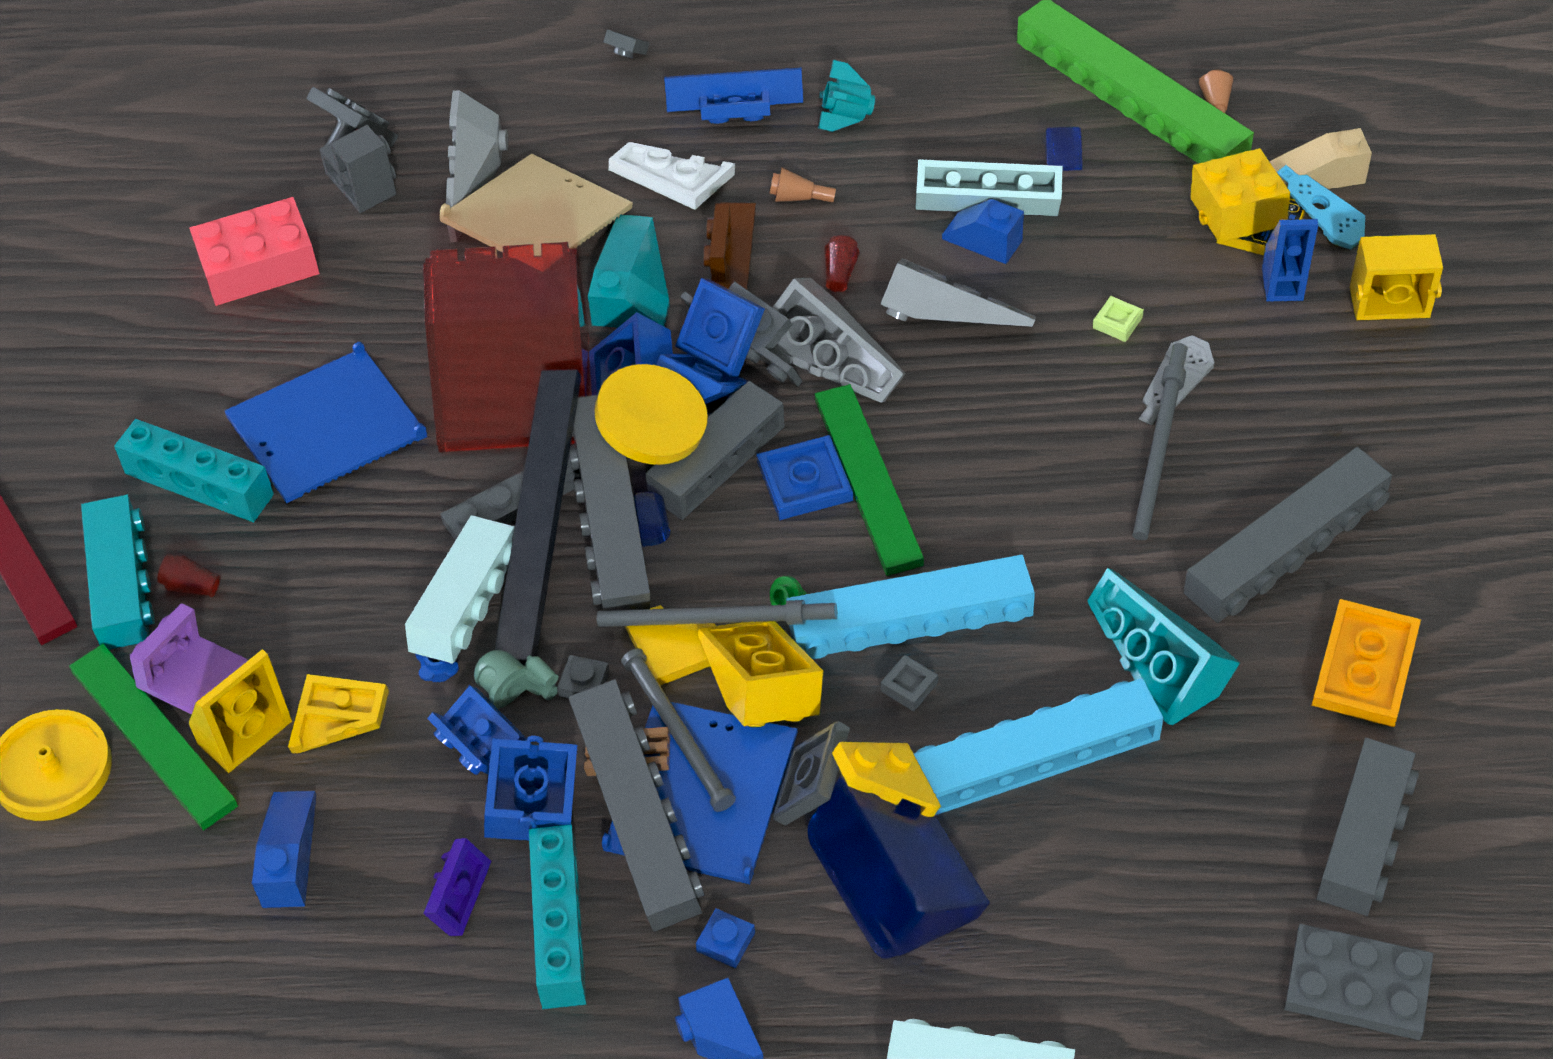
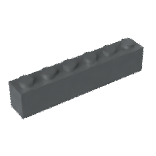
M598 395L578 397L572 433L575 446L570 447L569 458L571 470L579 469L580 479L574 480L577 503L584 502L586 510L584 513H579L582 537L590 536L591 546L585 547V556L588 571L595 570L597 578L596 581H590L593 605L601 604L602 611L651 609L650 590L626 456L611 447L597 427L594 410Z
M1356 447L1189 568L1186 574L1184 594L1217 624L1228 615H1237L1245 608L1251 598L1258 593L1261 595L1267 593L1275 585L1277 579L1286 572L1293 573L1298 570L1305 559L1313 552L1325 550L1333 538L1340 532L1352 530L1367 512L1379 510L1390 496L1388 489L1392 474L1359 447Z
M616 679L569 696L578 726L653 932L702 914L697 898L703 897L705 894L697 872L694 871L688 874L683 862L690 859L691 856L683 835L680 834L674 837L670 824L676 822L677 818L669 797L661 800L658 794L657 787L664 785L656 762L648 764L646 762L643 752L651 748L643 727L634 728L630 717L638 713L630 692L621 693Z

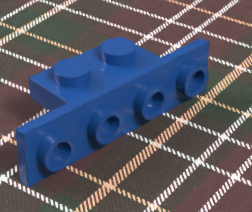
M801 67L664 77L667 112L701 110V119L709 120L710 123L714 124L728 122L729 118L741 117L745 121H758L763 119L764 116L771 115L770 105L803 103Z

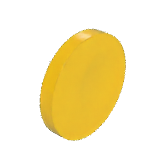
M649 364L627 366L611 374L600 388L594 410L597 427L611 447L632 460L654 465L674 463L689 456L701 442L708 418L705 402L691 382L670 369Z
M60 709L32 714L11 726L0 737V804L13 815L33 821L59 819L73 814L89 804L104 787L112 766L111 749L101 728L84 714Z

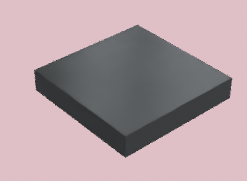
M839 721L834 722L792 749L773 814L774 820L786 826L831 799L839 770L832 752L839 742L847 741L850 727Z

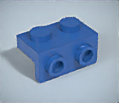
M469 685L444 716L432 712L427 717L437 728L434 732L435 737L451 749L455 747L462 754L459 758L461 764L475 775H478L480 772L489 774L492 738L527 740L479 689Z

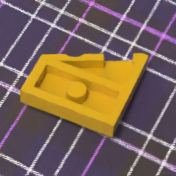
M307 674L288 744L291 753L298 754L379 729L389 693L386 684Z
M839 742L832 752L849 787L865 793H873L895 805H898L902 798L920 805L921 815L926 817H933L941 807L908 743Z

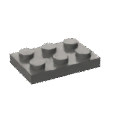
M1299 924L1284 1010L1420 1040L1424 1030L1434 953Z

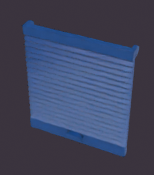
M356 342L352 347L353 352L225 410L226 417L257 462L265 466L268 478L286 504L302 497L305 492L309 493L311 489L316 490L318 486L330 483L332 479L337 480L339 476L343 477L346 473H351L352 470H357L360 466L364 467L366 463L371 464L373 460L377 461L379 457L391 454L393 450L398 451L400 447L404 448L407 444L411 445L413 441L418 442L427 437L426 427L419 423L365 351L362 342Z
M671 702L725 789H731L736 796V800L731 807L721 812L714 811L710 805V795L670 733L669 770L659 771L664 785L657 787V791L661 800L669 797L677 818L676 822L670 824L674 837L680 834L683 835L691 858L683 861L686 870L750 885L773 808L775 807V801L782 785L784 772L786 771L791 750L796 740L797 728L773 723H766L761 727L743 726L734 715ZM652 705L645 728L666 727ZM656 753V754H644V756H645V757L660 756V753ZM612 821L608 833H604L602 838L603 851L624 855Z

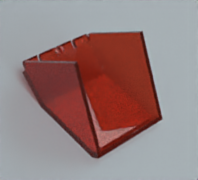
M568 242L541 243V256H534V244L503 246V258H497L496 246L465 248V261H458V249L431 250L430 258H425V263H423L424 310L439 452L527 447L529 446L541 371L578 370L582 376L578 397L589 396V327L577 248L569 249ZM572 437L571 444L574 443V437Z

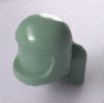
M493 650L483 655L474 669L475 683L489 694V701L497 709L510 704L525 690L537 696L541 695L546 700H551L558 693L557 686L555 685L558 681V675L538 656L532 657L529 655L526 664L522 665L509 652Z

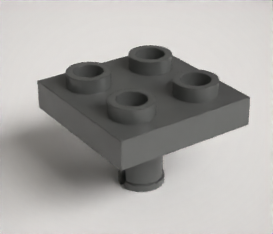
M312 87L306 98L336 116L338 123L326 145L366 125L377 136L382 135L391 147H393L399 136L387 129L390 124L389 121L368 111L362 105L346 98L329 87L326 93Z

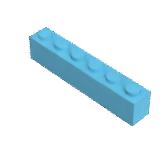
M1017 555L786 598V601L804 600L805 604H837V619L806 620L803 625H789L792 639L812 659H819L828 654L844 651H861L870 646L886 643L899 644L908 639L918 637H936L946 632L967 628L979 629L988 624L1004 621L1017 622L1025 617L1033 616L1035 592L1023 555Z
M1140 678L1131 682H1118L1109 689L1092 695H1079L1070 702L1053 708H1040L1032 715L1014 721L1011 719L1001 721L993 728L978 733H964L955 740L938 746H925L914 753V756L941 805L935 814L938 815L1158 741L1161 736L1163 716L1144 680Z

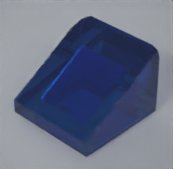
M1054 127L1046 129V165L1062 166V171L1082 170V137L1080 127Z

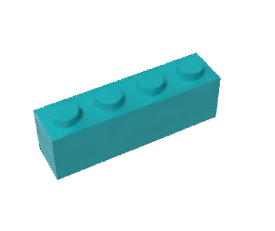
M128 494L81 504L92 630L99 645L104 644L108 650L138 644L149 636V625L155 624L151 602L146 601L145 593L151 592V583L147 570L142 568V562L148 561L144 539H139V532L145 531L142 512L140 508L133 509Z

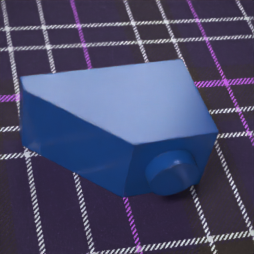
M994 199L984 201L959 211L942 234V239L1007 264L1023 239L1024 211Z
M729 978L678 997L681 1015L675 1017L678 1031L684 1042L692 1041L699 1056L708 1059H763L762 1050Z

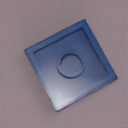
M701 278L675 347L730 377H738L765 308L709 279Z
M830 435L757 454V463L779 520L853 501V491Z

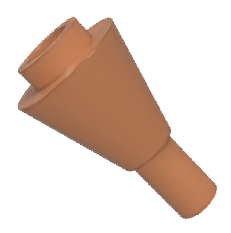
M1211 70L1199 80V86L1205 101L1225 114L1234 81L1232 75L1222 70Z
M782 167L780 174L773 173L769 194L776 195L775 202L811 200V198L834 202L836 189L815 185L814 182Z

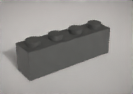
M748 381L738 391L731 393L725 403L716 411L707 414V426L701 442L689 456L670 464H651L645 473L648 497L681 520L685 519L785 427L783 403L751 381Z
M1365 737L1316 900L1365 916L1369 914L1372 901L1382 902L1389 879L1388 877L1381 876L1383 864L1392 867L1399 841L1391 839L1394 829L1403 830L1409 806L1401 804L1404 794L1413 795L1420 772L1411 769L1416 755L1415 752Z

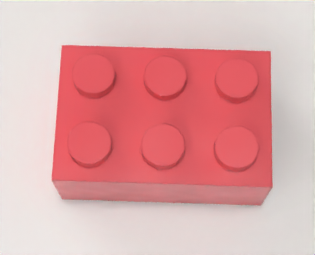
M294 197L189 228L215 306L320 274L311 241Z

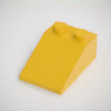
M776 621L741 622L698 628V637L726 706L743 726L761 727L769 722L782 720L795 722L802 720L804 717L820 715L823 670Z
M262 649L195 703L189 720L190 728L198 746L228 773L292 722L268 654Z

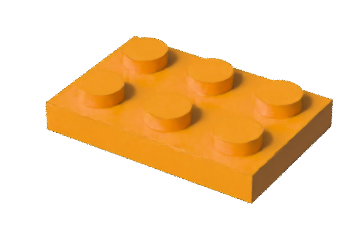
M1340 599L1311 706L1395 727L1421 619Z

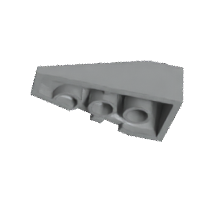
M460 90L453 91L449 120L450 130H453V146H448L450 177L447 178L446 204L450 205V208L493 180L501 165L502 150H508L507 129H501L499 115ZM447 225L450 242H458L463 232Z
M903 258L897 263L880 304L888 307L886 311L888 315L906 321L908 316L914 319L1032 327L1036 316L998 299L980 297L981 293L969 286L958 283L953 285L946 283V276Z

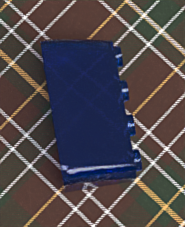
M841 775L834 785L831 799L820 805L809 821L808 839L812 849L873 951L883 959L903 956L975 921L990 904V901L935 815L933 817L921 815V806L902 798L899 804L895 805L873 793H865L849 787L845 778Z

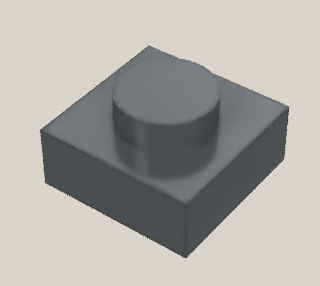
M608 29L603 43L615 46L613 53L628 58H633L634 53L646 55L650 44L648 41Z
M569 655L557 687L559 697L569 699V696L606 683L610 672L609 664L607 662Z
M904 655L880 682L881 692L914 712L938 684V674Z

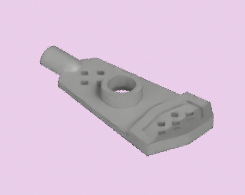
M1191 335L1170 344L1165 358L1143 398V403L1147 408L1141 414L1139 420L1153 425L1158 417L1164 389L1161 380L1164 368L1169 366L1173 345L1182 343L1188 348L1184 364L1186 378L1184 387L1178 393L1177 406L1214 368V360L1209 342Z

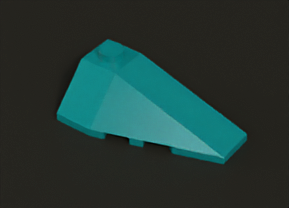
M620 215L619 218L616 217L594 269L588 293L592 326L618 328L637 312L665 327L670 300L653 217Z
M1106 569L1087 601L1106 637L1113 640L1122 656L1119 661L1124 670L1129 671L1134 680L1140 678L1144 680L1163 716V720L1169 725H1174L1218 698L1240 664L1237 659L1210 637L1113 569Z

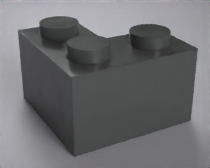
M368 125L319 149L326 175L360 213L396 195L393 181L396 179V173L388 159V155L391 153L390 147L386 139L382 135L377 136Z

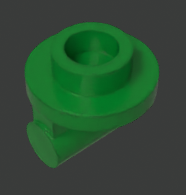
M782 576L777 578L771 585L770 602L771 605H786V598L806 595L808 593L795 578Z

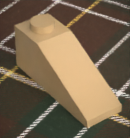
M1361 128L1326 133L1269 162L1276 172L1287 165L1296 174L1308 175L1325 188L1332 189L1365 184L1372 152ZM1282 179V181L1284 182V184H1285L1286 187H1287V186H1288V183L1285 182V181Z

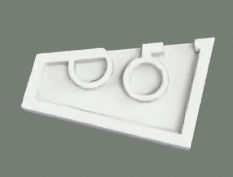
M628 142L609 158V170L696 210L735 175V163L723 161L721 166L705 163V157L692 155L690 159H683L671 156L670 150Z

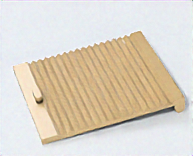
M530 154L450 208V205L444 203L440 208V221L544 273L552 264H555L556 261L559 262L560 258H564L565 254L568 255L569 251L572 252L578 245L581 246L582 242H585L586 239H590L591 235L594 236L595 232L598 233L608 223L611 224L612 220L615 221L616 217L619 218L621 214L624 215L632 209L633 202L534 154Z

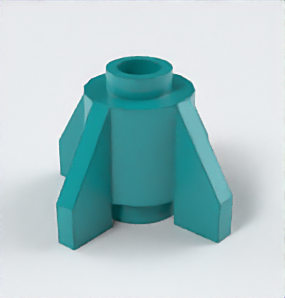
M833 60L829 77L837 79V81H828L825 90L819 93V98L822 99V108L829 109L830 113L822 111L818 129L831 132L863 121L866 115L872 114L875 105V95L871 94L870 86L848 63Z

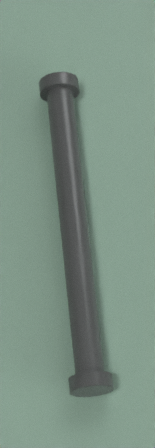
M639 648L630 650L621 660L624 668L627 671H632L664 724L668 727L669 732L710 795V805L713 810L721 812L728 809L734 804L736 796L731 789H725L645 663L647 657L643 650Z

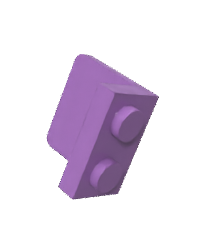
M182 603L170 615L165 616L158 627L144 641L136 645L130 655L136 688L191 715L195 703L248 661L246 658L200 637L194 609Z

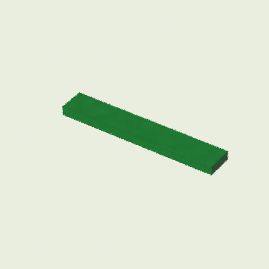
M851 384L815 393V403L828 435L832 439L886 576L924 566V557Z
M101 644L69 665L76 679L203 831L238 807L236 799L147 694L136 688L135 680L104 644Z

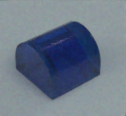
M654 492L636 493L634 505L642 547L659 545L670 536L664 499L661 495Z

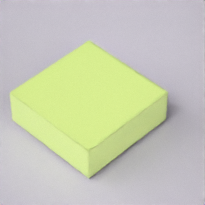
M1110 296L1094 318L1093 329L1126 342L1142 320L1144 309Z

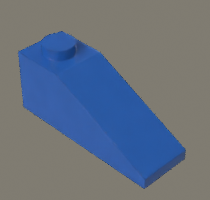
M1318 219L1279 220L1266 243L1262 264L1267 302L1304 301L1318 230Z
M315 791L273 792L256 844L252 885L262 908L305 907L316 805Z

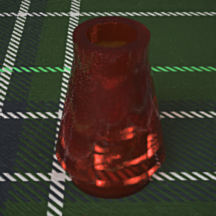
M843 235L830 238L829 243L824 247L826 287L831 291L843 292L847 289L848 281L860 255V251L857 248L858 244L851 237Z
M178 553L176 556L167 554L161 563L157 577L158 583L165 585L166 590L202 594L213 597L216 594L221 580L220 575L209 571L181 553Z

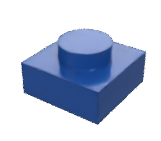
M715 908L696 942V950L705 956L736 969L755 935V925Z

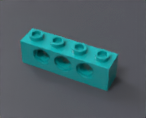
M138 419L132 422L114 445L126 475L253 523L274 495L265 466Z
M572 824L529 829L536 986L542 1009L587 1005L578 858Z

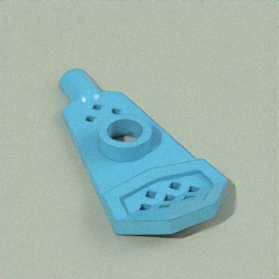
M1287 165L1277 171L1278 175L1288 183L1287 188L1292 198L1312 219H1318V226L1324 231L1323 234L1332 244L1350 250L1359 244L1360 237L1365 236V215L1308 175H1298ZM1320 203L1325 209H1318L1313 204Z

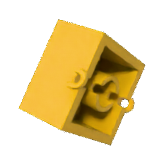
M1260 148L1193 165L1191 200L1199 211L1200 223L1209 226L1219 243L1275 229L1279 220H1287L1290 191Z
M1436 234L1360 237L1349 287L1356 320L1431 317L1435 298H1440L1442 294L1440 279L1443 264Z

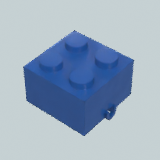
M529 736L526 741L492 738L484 814V838L529 841V829L571 825L577 756L576 744L544 742L543 738L539 736ZM534 741H535V742H538L539 744H538V745H532L531 742H534Z

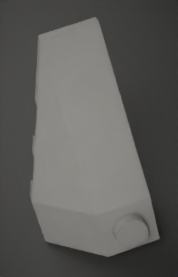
M794 278L772 307L787 317L793 324L771 351L787 364L798 366L813 375L824 377L841 384V386L851 384L854 392L880 403L885 402L906 373L847 310L812 278Z

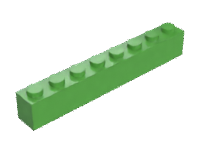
M1051 0L1040 1L1018 17L1017 43L1025 50L1032 52L1049 66L1056 68L1071 78L1072 81L1095 94L1100 100L1107 102L1126 117L1131 118L1150 133L1158 136L1198 164L1251 151L1253 131Z

